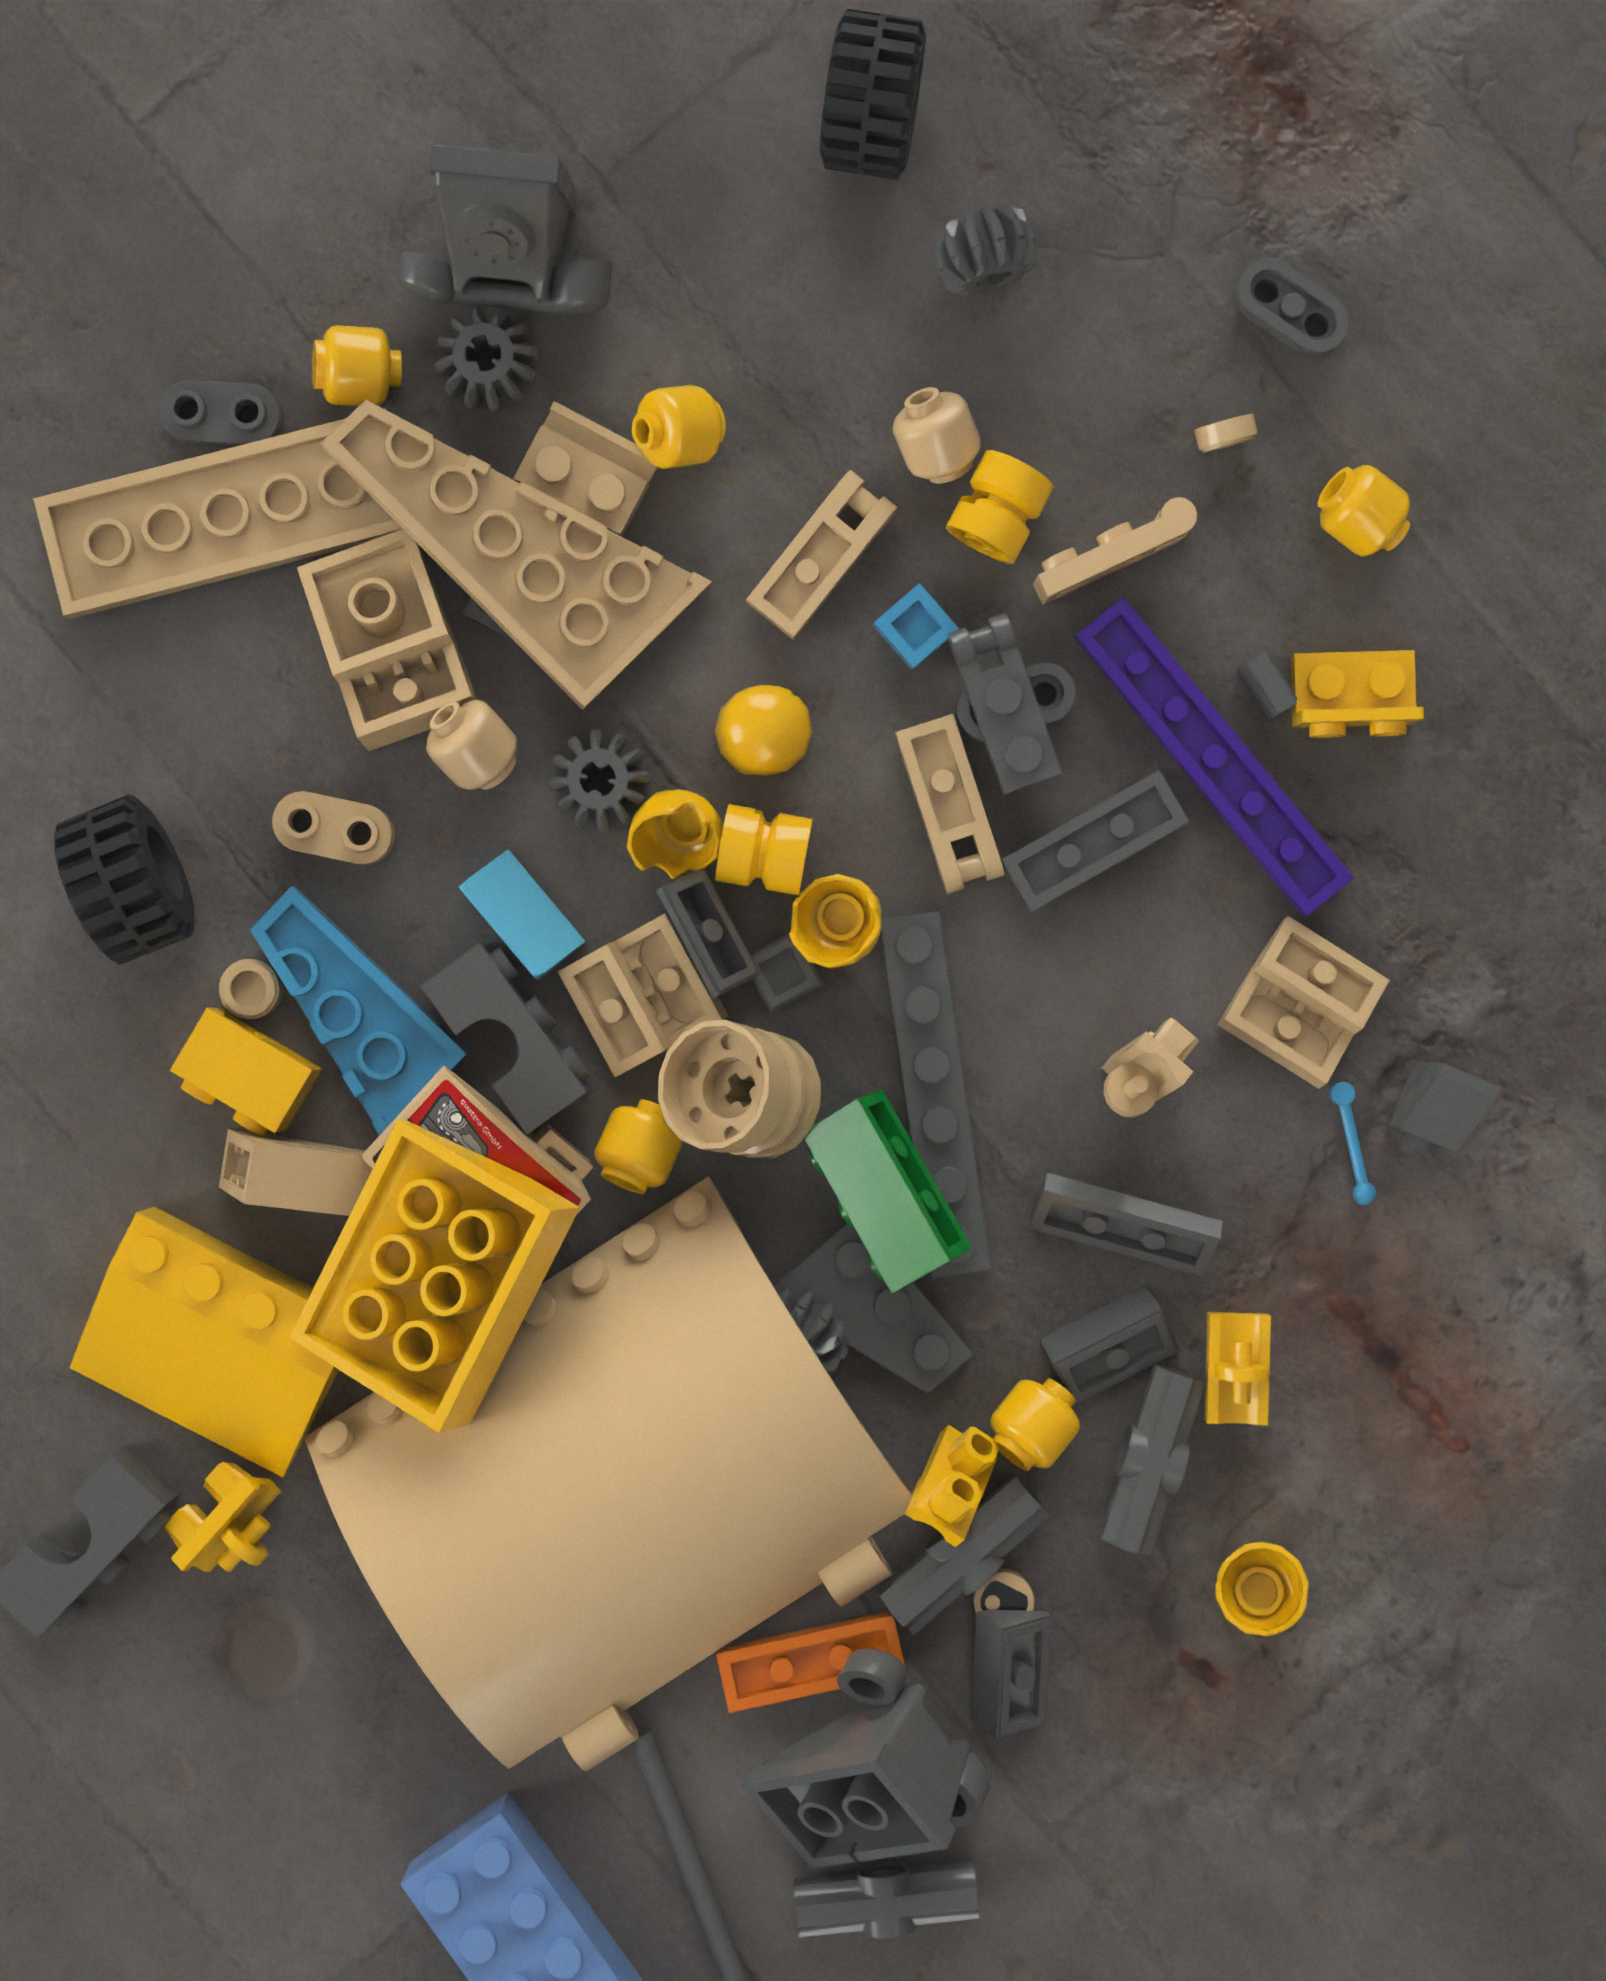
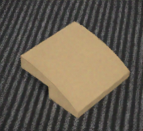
M668 912L558 971L614 1077L666 1051L684 1031L703 1021L723 1020L729 1016L719 997L713 999Z
M1287 916L1259 955L1217 1025L1319 1089L1328 1083L1354 1034L1364 1028L1390 980Z

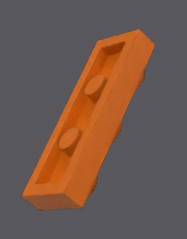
M884 1611L722 1647L716 1651V1657L728 1712H738L841 1689L838 1686L837 1678L849 1655L859 1649L874 1648L888 1652L899 1659L905 1666L895 1617L890 1611Z

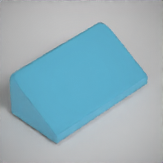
M509 849L459 886L464 895L536 980H541L586 942Z

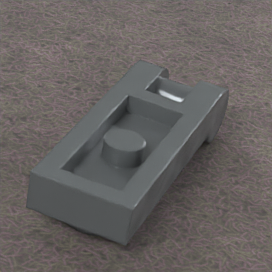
M1003 613L989 618L988 626L968 632L964 627L947 633L955 662L1003 796L1062 775L1058 758L1007 614ZM996 649L1002 665L981 672L976 655Z

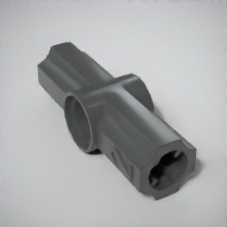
M1153 1365L1135 1424L1128 1426L1118 1451L1115 1464V1476L1118 1478L1108 1503L1109 1506L1105 1518L1101 1524L1099 1534L1101 1540L1132 1553L1151 1556L1169 1496L1178 1491L1187 1468L1190 1454V1444L1187 1440L1204 1392L1203 1389L1206 1382L1203 1379L1167 1366Z
M1014 1473L978 1505L965 1540L955 1548L946 1542L943 1535L937 1531L924 1547L925 1552L909 1566L905 1567L898 1576L888 1582L879 1591V1597L896 1620L915 1635L961 1593L969 1595L984 1585L1004 1563L1005 1558L1003 1556L1050 1516L1049 1511L1025 1482Z
M879 1860L862 1865L857 1869L856 1873L794 1879L793 1882L799 1938L863 1931L864 1935L870 1938L892 1939L910 1934L916 1929L917 1925L980 1919L973 1861L910 1867L907 1862L901 1860Z

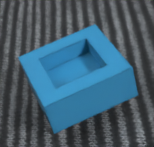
M920 583L873 623L875 629L912 671L948 641L947 633L959 629Z

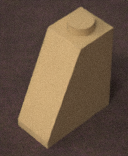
M228 1128L219 1188L248 1205L350 1216L373 1169L362 1158V1154L366 1150L269 1134L261 1136L251 1131Z

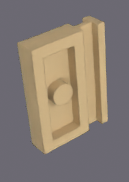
M554 401L546 421L540 426L513 479L518 483L522 481L606 525L608 530L623 537L649 488L653 475L659 467L651 464L635 443Z

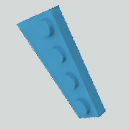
M291 886L250 929L291 996L295 997L311 1023L309 1025L322 1045H325L339 1067L349 1089L355 1098L359 1099L373 1121L371 1124L378 1135L389 1126L444 1065L453 1071L470 1054L297 887Z

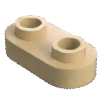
M306 791L291 793L277 804L272 817L274 833L277 839L287 848L359 865L378 863L390 853L395 842L394 825L385 812L368 804ZM307 810L312 817V825L307 831L298 833L293 827V818L299 811ZM359 823H367L371 828V838L364 845H356L351 836L353 828Z

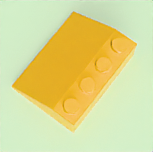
M397 1119L289 1338L438 1433L469 1425L580 1207L528 1176L405 1119Z
M156 1207L136 1212L107 1269L69 1367L281 1477H284L288 1472L304 1437L309 1431L339 1372V1369L289 1338L313 1290L312 1287Z

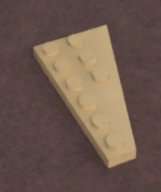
M368 400L359 405L322 441V447L582 710L712 582L695 572L690 573L663 559V555L644 545L640 547L608 530L606 525L522 481L518 483L491 468L490 464L473 455L467 456L433 438V434Z

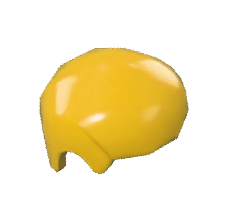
M760 684L745 688L736 693L720 709L714 732L719 753L738 772L745 775L769 776L788 771L806 755L813 730L808 708L799 696L793 695L791 690L780 686Z
M681 789L664 790L655 793L636 811L629 829L626 848L636 867L641 871H645L651 866H656L666 871L671 879H676L690 871H697L703 867L705 869L718 858L724 824L713 806L702 796Z
M841 874L815 879L793 902L789 936L792 944L808 962L827 968L853 965L867 956L878 942L882 930V909L879 898L874 895L873 890L859 879Z
M1263 1541L1244 1544L1221 1564L1216 1575L1215 1598L1225 1619L1245 1634L1273 1636L1291 1628L1303 1616L1307 1607L1309 1581L1300 1560L1284 1547Z

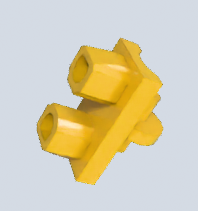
M1207 1312L1204 1421L1207 1424L1240 1423L1268 1425L1271 1315L1268 1313Z
M948 1424L940 1432L924 1471L916 1482L912 1492L913 1496L905 1515L913 1520L924 1522L934 1527L943 1535L946 1542L956 1548L965 1540L998 1459L997 1454L1000 1445L976 1427H969L964 1433H961Z
M222 1462L208 1475L203 1485L219 1503L209 1516L197 1505L186 1504L178 1509L164 1525L175 1545L179 1548L171 1559L181 1571H188L194 1566L205 1572H211L219 1564L225 1571L231 1572L241 1560L250 1565L259 1566L268 1557V1551L260 1539L269 1530L271 1525L261 1514L282 1491L271 1479L252 1477L235 1463Z

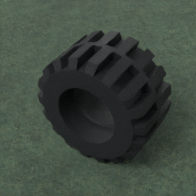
M847 9L840 19L830 58L821 124L820 155L825 169L898 180L905 170L913 136L924 62L926 33L922 20Z
M128 794L56 825V832H54L55 857L67 897L89 938L111 961H115L117 964H124L192 935V931H194V905L185 872L164 828L151 810L137 797Z

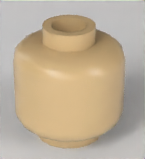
M934 387L914 392L905 400V408L899 412L893 423V435L907 468L914 476L929 479L932 483L936 484L947 483L962 477L973 466V460L979 453L981 438L968 404L959 394L947 391L939 392Z
M472 699L461 704L455 701L449 702L442 706L431 718V731L427 737L426 751L434 763L458 787L467 790L477 788L487 790L500 784L512 772L516 764V757L514 755L517 748V738L486 702Z

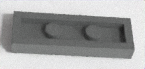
M1158 770L1001 859V862L1026 908L1031 913L1188 824L1189 820L1163 774Z
M1047 1173L1031 1212L1029 1229L1203 1276L1221 1240L1223 1221L1141 1199L1133 1195L1094 1186L1075 1179Z

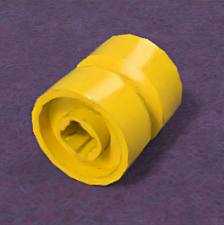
M986 450L970 480L974 493L972 496L961 497L946 525V530L956 539L981 554L1006 564H1014L1030 534L1026 521L1038 519L1055 486L1042 473L1026 463L1001 452Z
M728 804L720 842L715 881L749 886L755 878H760L766 890L799 896L813 819L779 813L772 822H766L763 812L760 810Z

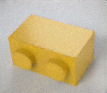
M207 1007L169 1071L184 1079L180 1088L186 1093L209 1105H212L215 1099L220 1100L236 1110L232 1117L234 1121L246 1129L264 1136L267 1130L273 1133L287 1130L323 1068L223 1008Z

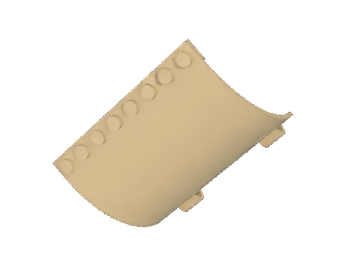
M709 1176L541 1284L471 1424L438 1433L373 1392L304 1437L339 1528L386 1616L441 1697L476 1739L508 1769L558 1737H561L577 1765L585 1772L591 1770L639 1738L636 1725L627 1710L632 1705L822 1583H824L836 1603L843 1607L893 1575L888 1562L871 1535L904 1515L913 1495L868 1434L810 1346L749 1246L720 1190Z

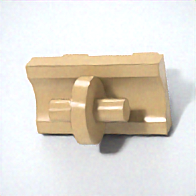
M1169 1018L1163 1022L1156 1033L1152 1031L1149 1033L1144 1032L1112 1054L1102 1067L1108 1073L1104 1082L1103 1092L1107 1104L1114 1112L1124 1117L1133 1118L1146 1113L1154 1106L1156 1101L1183 1086L1194 1072L1183 1061L1199 1042L1198 1039L1175 1019Z

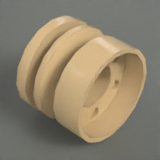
M728 1020L703 1021L684 1031L668 1049L659 1072L658 1101L666 1124L680 1140L703 1150L720 1153L729 1152L733 1155L749 1158H776L797 1147L812 1129L820 1108L821 1080L813 1058L797 1041L778 1033L768 1032L759 1028L754 1029Z

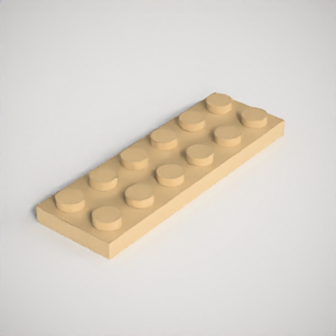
M345 419L33 498L62 613L68 619L354 547L403 528L322 447V441Z

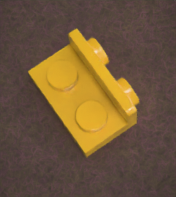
M1415 650L1294 653L1290 656V684L1292 691L1297 697V704L1291 707L1292 728H1309L1310 738L1346 736V727L1370 726V736H1400L1407 734V725L1424 720V707H1416Z

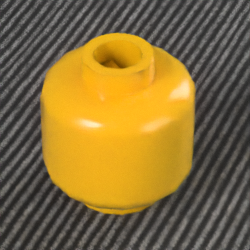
M336 325L327 329L323 340H314L312 353L313 388L322 389L326 401L330 404L359 406L365 400H368L377 406H381L387 399L389 387H400L402 378L401 351L390 350L388 337L382 329Z
M695 385L659 388L648 392L639 403L636 416L632 422V435L636 445L651 464L662 469L693 466L710 461L723 441L726 431V421L721 406L704 388Z
M1362 465L1353 470L1349 467L1341 469L1330 479L1319 496L1318 507L1322 509L1320 513L1322 529L1351 552L1361 557L1372 555L1382 548L1385 551L1394 549L1403 540L1410 528V522L1406 519L1410 508L1408 493L1372 466Z
M641 1099L637 1107L620 1106L611 1112L595 1147L594 1156L599 1165L603 1167L600 1175L605 1180L630 1192L645 1194L647 1187L657 1188L668 1180L683 1141L666 1124L660 1105Z
M1047 1378L1043 1385L1032 1380H1020L995 1410L990 1419V1427L995 1434L993 1441L1000 1445L999 1452L1024 1471H1029L1032 1466L1043 1469L1050 1468L1079 1432L1080 1422L1076 1413L1071 1408L1076 1402L1074 1396L1066 1388L1050 1378Z

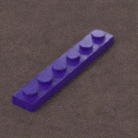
M1124 597L1119 599L1074 637L1075 641L1302 917L1311 914L1354 878Z

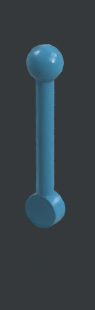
M1337 1082L1330 1088L1329 1097L1334 1104L1339 1105L1356 1180L1353 1198L1360 1205H1369L1376 1198V1189L1367 1179L1351 1108V1102L1355 1098V1090L1347 1082Z

